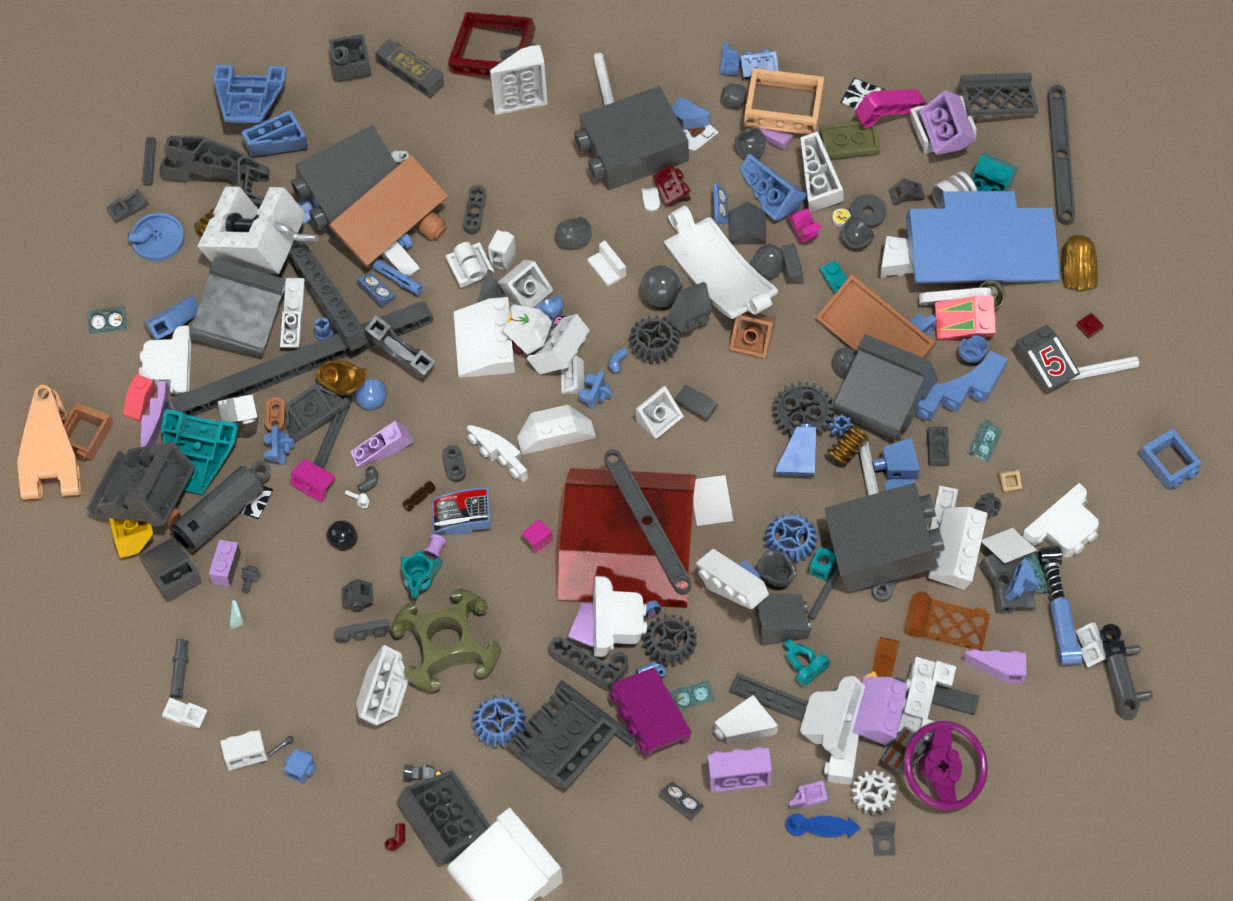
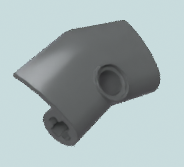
M992 554L981 561L982 567L994 584L993 589L996 594L999 613H1012L1016 610V607L1036 608L1034 591L1029 592L1024 589L1021 596H1017L1011 601L1004 598L1016 565L1022 561L1020 557L1004 563L995 554ZM1004 581L1007 585H1001L999 582Z

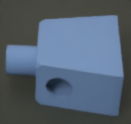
M912 438L883 447L882 458L872 460L874 471L885 469L887 479L889 480L919 479L920 469Z

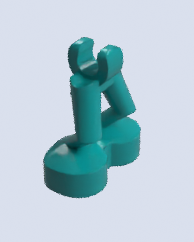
M791 639L784 642L786 657L792 666L799 671L796 680L802 687L808 685L816 678V675L819 676L831 664V660L825 654L815 657L814 649L801 643L795 644ZM799 653L809 656L810 664L804 667L797 658Z

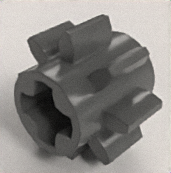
M986 493L981 495V498L978 500L977 509L988 513L987 517H993V515H998L1001 509V500L998 497H994V493Z

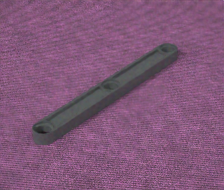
M1054 85L1049 90L1048 98L1057 216L1061 224L1070 225L1075 218L1066 91L1061 85ZM1054 91H1058L1062 95L1060 97H1055L1052 93ZM1063 151L1066 153V156L1059 157L1057 152ZM1069 213L1071 218L1065 219L1062 217V214Z
M616 449L608 450L604 454L605 466L677 594H688L692 587L689 575L621 453ZM612 455L618 457V461L615 463H611L607 459ZM648 517L653 522L650 525H644L642 520ZM680 581H685L688 583V587L680 589L677 584Z

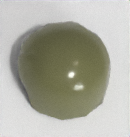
M987 280L979 286V288L992 289L994 310L1002 305L1005 300V290L1000 283Z

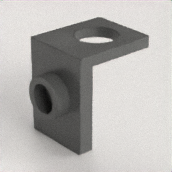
M903 178L889 189L893 205H897L906 196L920 200L925 199L921 184ZM898 188H900L901 194L898 198H896L895 192Z
M884 821L874 824L875 856L895 855V822ZM882 840H887L890 843V848L886 851L881 850L878 846Z

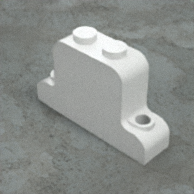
M177 327L172 339L149 340L144 344L143 351H140L142 367L139 368V375L152 379L156 389L158 388V381H166L171 394H174L175 397L190 391L192 347L190 327Z
M1078 483L1024 530L1023 538L1032 546L1039 545L1044 541L1048 542L1051 546H1059L1061 555L1064 557L1079 554L1087 542H1093L1098 536L1099 521L1084 507L1088 502L1086 499V489Z
M596 576L593 583L594 656L604 657L610 650H613L614 643L636 644L640 641L642 633L646 634L647 622L643 621V616H646V604H643V598L639 593L613 591V586L608 578Z
M848 676L841 680L836 691L813 693L806 707L801 724V733L812 743L823 744L824 749L836 758H845L865 685L855 676Z

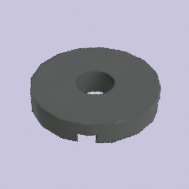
M861 195L851 203V217L860 219L870 228L881 225L886 217V205L882 199L875 195ZM865 209H870L873 212L871 214H865L863 211Z

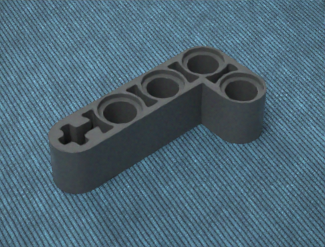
M556 637L550 642L551 657L555 661L604 691H610L612 683L622 680L629 670L628 657L623 652L614 653L605 664L564 638ZM574 657L580 658L579 661H572L571 659ZM617 662L624 663L622 666H616L615 664ZM590 667L596 668L595 671H588L587 669ZM607 677L613 678V680L610 682H607L604 679Z

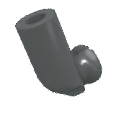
M374 466L366 468V480L357 485L361 493L377 484L379 474Z

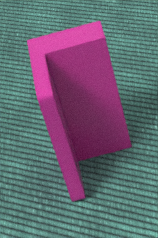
M304 459L291 471L290 485L322 502L326 498L327 487L335 480V476L309 460Z

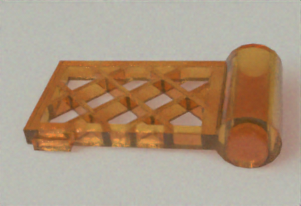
M917 592L912 596L905 633L912 637H927L982 651L990 614H987V610L975 607L972 610L934 600L926 592ZM934 607L943 608L946 614L938 618L934 612ZM956 612L962 613L965 619L957 623L952 614ZM949 617L954 625L946 629L941 620ZM975 617L982 618L984 623L977 628L971 619ZM966 622L973 629L967 634L960 627V625ZM937 623L942 632L938 634L929 632L930 626ZM956 628L961 637L957 639L952 638L948 632ZM976 633L980 639L979 645L971 643L968 637Z

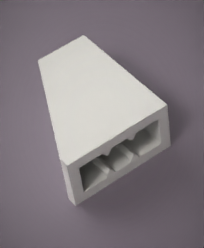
M751 696L715 721L714 734L720 741L723 740L728 745L775 735L778 725L758 700Z

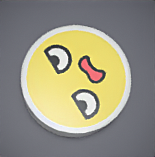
M837 209L833 212L832 222L837 227H843L845 221L851 217V214L846 209Z

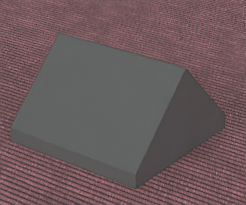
M748 201L729 211L730 243L766 244V212Z

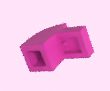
M809 208L799 210L787 216L792 230L800 242L803 243L819 236L817 230L822 229L820 222L813 221Z

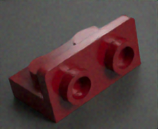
M669 165L653 175L668 207L683 198L688 201L691 199L689 194L691 190L682 179L684 175L679 168L676 169Z

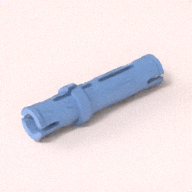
M380 259L374 262V270L395 281L401 288H406L417 296L423 291L424 286L411 279V276L408 274L404 275Z

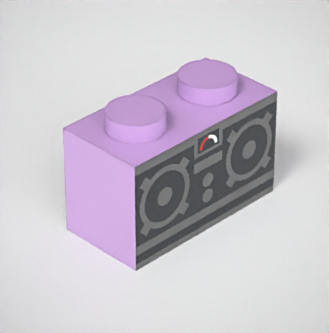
M219 539L209 571L212 584L231 587L241 556L237 542Z

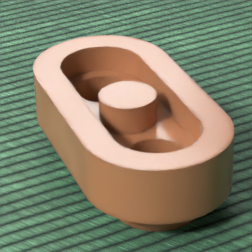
M272 397L266 402L265 425L269 432H272L274 424H278L279 431H283L285 427V403L280 397Z

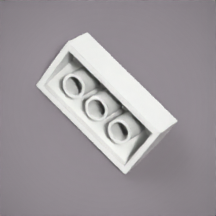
M972 507L944 508L939 529L945 550L936 553L939 568L929 570L928 578L965 590L973 580L988 513Z

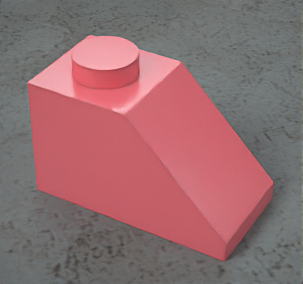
M138 374L135 375L127 391L123 416L141 421L142 415L145 414L150 405V398H153L157 392L152 379Z

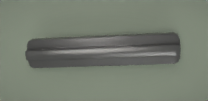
M154 137L146 138L142 177L144 185H152L156 150V140Z

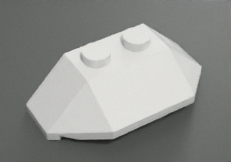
M570 405L531 413L517 436L521 455L596 438L592 421Z
M383 645L367 668L356 702L359 718L374 725H379L397 717L408 684L400 652Z

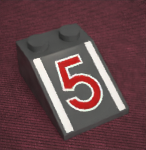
M1048 324L1016 340V356L1047 391L1080 375V371L1060 338Z

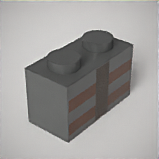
M907 726L902 728L881 759L900 774H905V749L915 733L914 730ZM923 737L918 741L913 751L912 769L916 764L914 762L918 755L921 756L927 748L925 744L928 740Z

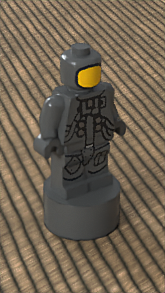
M423 763V767L404 765V780L412 781V779H422L424 781L443 774L441 770L435 771L434 766L426 765L425 763Z

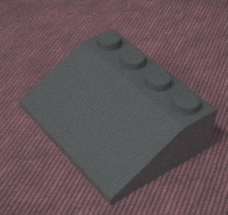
M453 770L404 787L396 801L439 866L455 860L491 827Z

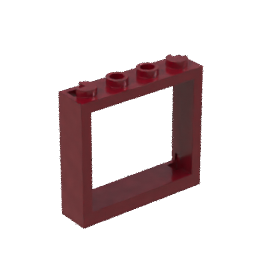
M465 12L448 60L452 74L491 77L490 70L501 62L463 58L473 28L523 32L517 50L519 51L531 45L536 30L533 19L525 16Z

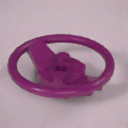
M935 721L924 725L911 737L904 754V772L910 788L920 800L933 808L941 810L963 808L979 796L986 783L988 763L984 748L969 729L958 723ZM951 730L962 734L971 742L978 755L980 765L979 777L974 789L970 794L958 801L956 799L955 782L961 779L962 762L959 752L952 749ZM931 731L933 732L929 750L920 758L918 769L920 777L924 778L930 784L929 786L932 787L937 800L928 796L920 788L912 770V756L915 746L924 735ZM939 764L943 766V770L938 768Z

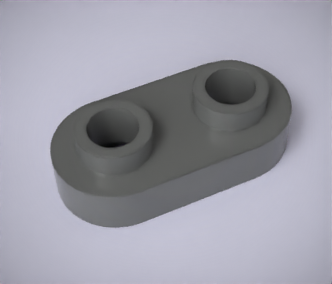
M454 445L446 447L443 450V460L447 477L452 482H460L466 477L462 452L459 447Z
M898 579L874 585L872 591L873 598L878 602L890 600ZM884 588L886 591L881 592L879 589Z

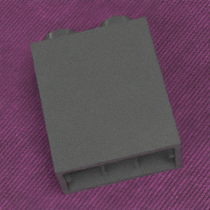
M660 86L580 114V130L574 132L575 142L580 152L589 151L592 157L588 159L591 175L594 180L603 178L608 190L658 173L669 165L674 167L689 161V140Z
M371 125L296 163V178L291 180V185L299 200L307 197L310 199L314 208L308 212L315 227L318 230L326 227L331 237H334L337 234L329 225L398 165L374 126Z
M916 483L824 508L840 576L848 593L939 568L936 553L945 550L939 527L929 530L927 519L936 517L935 508L930 494L920 497Z

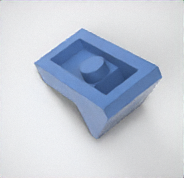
M1023 559L1016 565L1004 598L1010 601L1017 596H1021L1024 589L1032 592L1039 586L1027 559Z

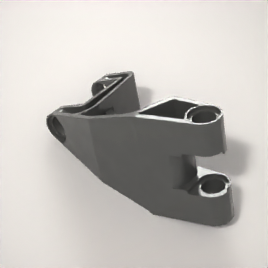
M170 136L167 138L164 148L166 157L162 159L159 169L161 176L187 182L195 173L228 179L233 183V187H241V175H244L242 190L255 206L260 209L264 197L251 193L252 181L264 182L269 179L270 169L267 166L229 145L204 136Z

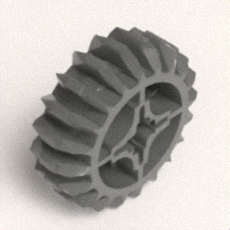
M649 315L648 320L642 318L641 323L636 322L629 335L633 354L637 353L638 359L643 357L644 362L649 359L652 364L654 360H658L661 363V359L667 361L668 356L673 357L674 351L678 350V345L680 344L677 328L669 321H666L665 317L659 319L658 315L655 318H651ZM661 332H664L669 337V339L666 338V336L662 335ZM640 340H643L644 343L647 344V347L640 342Z
M666 614L664 619L658 616L656 618L657 623L651 621V627H647L646 634H644V647L647 648L646 653L651 654L652 660L657 659L658 664H661L663 661H665L666 666L669 665V662H673V665L676 666L677 661L683 664L684 658L689 659L690 653L694 654V647L697 646V641L695 640L697 634L694 632V627L689 626L690 622L688 620L683 622L682 616L678 619H675L674 614L672 618H668ZM662 631V637L659 638V641L654 642L657 634ZM686 638V643L679 649L678 644L682 642V639Z

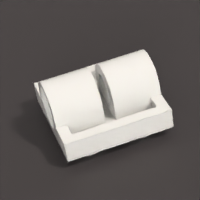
M463 242L455 247L453 253L446 255V260L460 288L485 279L487 270H491L494 275V270L480 242L471 245L469 242Z

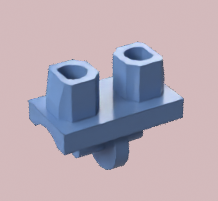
M599 371L598 375L587 374L585 385L591 386L592 389L582 388L579 393V400L588 403L589 409H594L597 399L600 402H604V399H610L613 394L609 390L610 385L605 383L603 378L605 372Z
M273 426L272 432L264 435L265 444L268 447L272 446V449L265 450L264 458L268 462L277 461L280 465L286 464V453H289L290 449L295 446V441L289 438V434L279 431L278 426Z

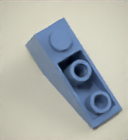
M191 295L144 320V323L151 336L155 340H159L196 316L199 305L194 295Z

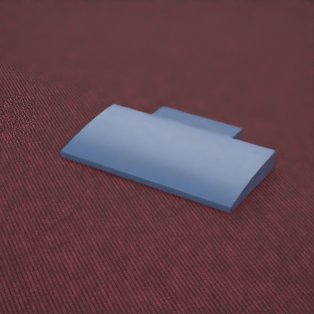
M1015 191L943 192L941 194L943 208L909 209L906 214L915 283L985 282L987 280L997 282H1058L1060 280L1053 208H1017Z

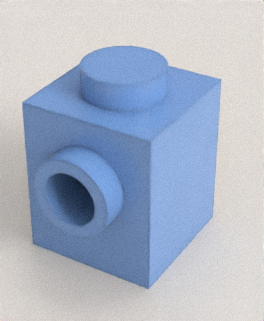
M295 749L292 754L288 755L285 761L284 772L287 778L304 785L308 776H312L316 768L312 754L306 750L299 751Z

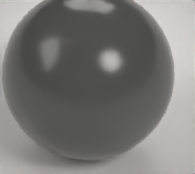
M665 265L650 268L644 274L641 281L643 297L648 303L656 307H667L674 304L679 292L683 289L682 279L678 272Z

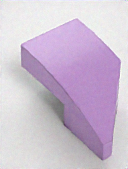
M822 780L804 786L800 785L798 793L789 802L790 808L829 802L825 782Z

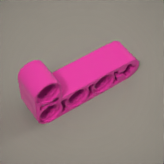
M917 89L872 91L863 98L856 108L855 114L863 127L868 128L873 126L881 115L910 114V109L927 105Z

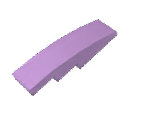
M158 381V398H150L149 415H142L140 447L147 446L152 450L161 431L169 395L166 381Z

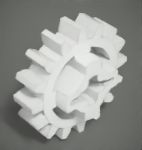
M873 770L872 775H869L866 771L864 778L859 775L858 782L853 783L855 788L852 789V795H854L853 803L859 802L857 808L861 809L864 807L865 814L869 810L872 811V815H875L876 811L883 814L884 808L889 810L890 804L895 802L896 790H893L895 783H889L890 776L883 778L884 772L876 775V771ZM866 785V789H863L862 792H860L862 786ZM888 794L886 799L882 801V797Z

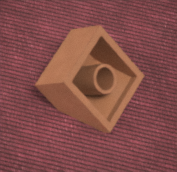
M749 311L737 316L729 350L766 358L774 332L776 317L759 313L754 315Z

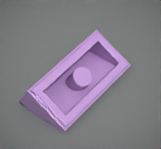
M759 128L764 135L765 141L783 150L786 149L794 135L785 131Z

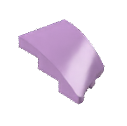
M582 603L568 638L594 648L593 603Z

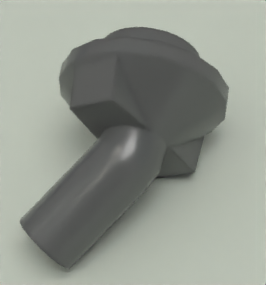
M247 565L246 568H242L241 576L245 577L242 587L244 593L250 591L252 581H257L261 575L257 567Z

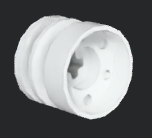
M960 171L955 176H951L948 181L943 180L932 187V194L937 207L943 208L941 197L943 192L977 191V188L971 178L965 172Z

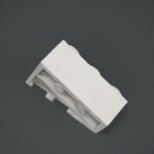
M255 394L217 401L221 421H243V424L255 422V418L259 416Z

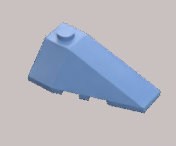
M748 154L740 167V171L747 183L754 190L755 197L762 204L763 211L776 221L798 210L807 196L799 187L752 154Z

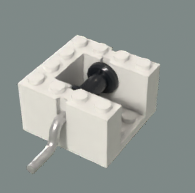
M225 187L213 212L215 216L210 219L198 244V248L211 263H213L214 258L266 274H279L294 240L318 242L319 235L298 233L306 214L284 187H269L260 209L255 206L241 187Z

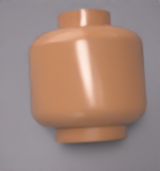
M434 212L427 214L419 221V231L429 239H439L446 230L445 221Z

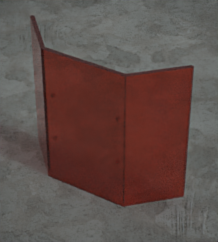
M570 468L565 484L559 549L558 601L593 603V583L596 576L608 578L613 586V591L639 593L643 598V604L657 601L661 607L687 608L688 594L679 595L673 589L609 471ZM631 471L689 575L696 475ZM648 517L642 520L644 525H650L653 522ZM680 581L677 586L680 589H685L688 587V583Z

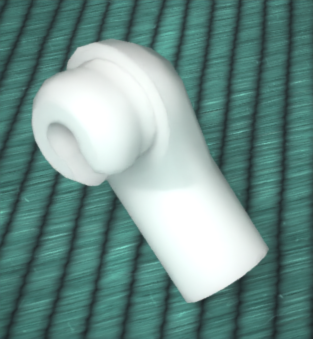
M394 151L391 153L396 163H402L409 157L407 151Z

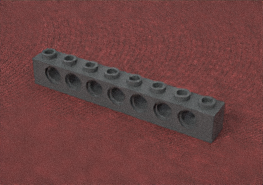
M294 240L287 255L300 276L305 279L306 285L349 349L353 351L367 344L364 328L307 244Z

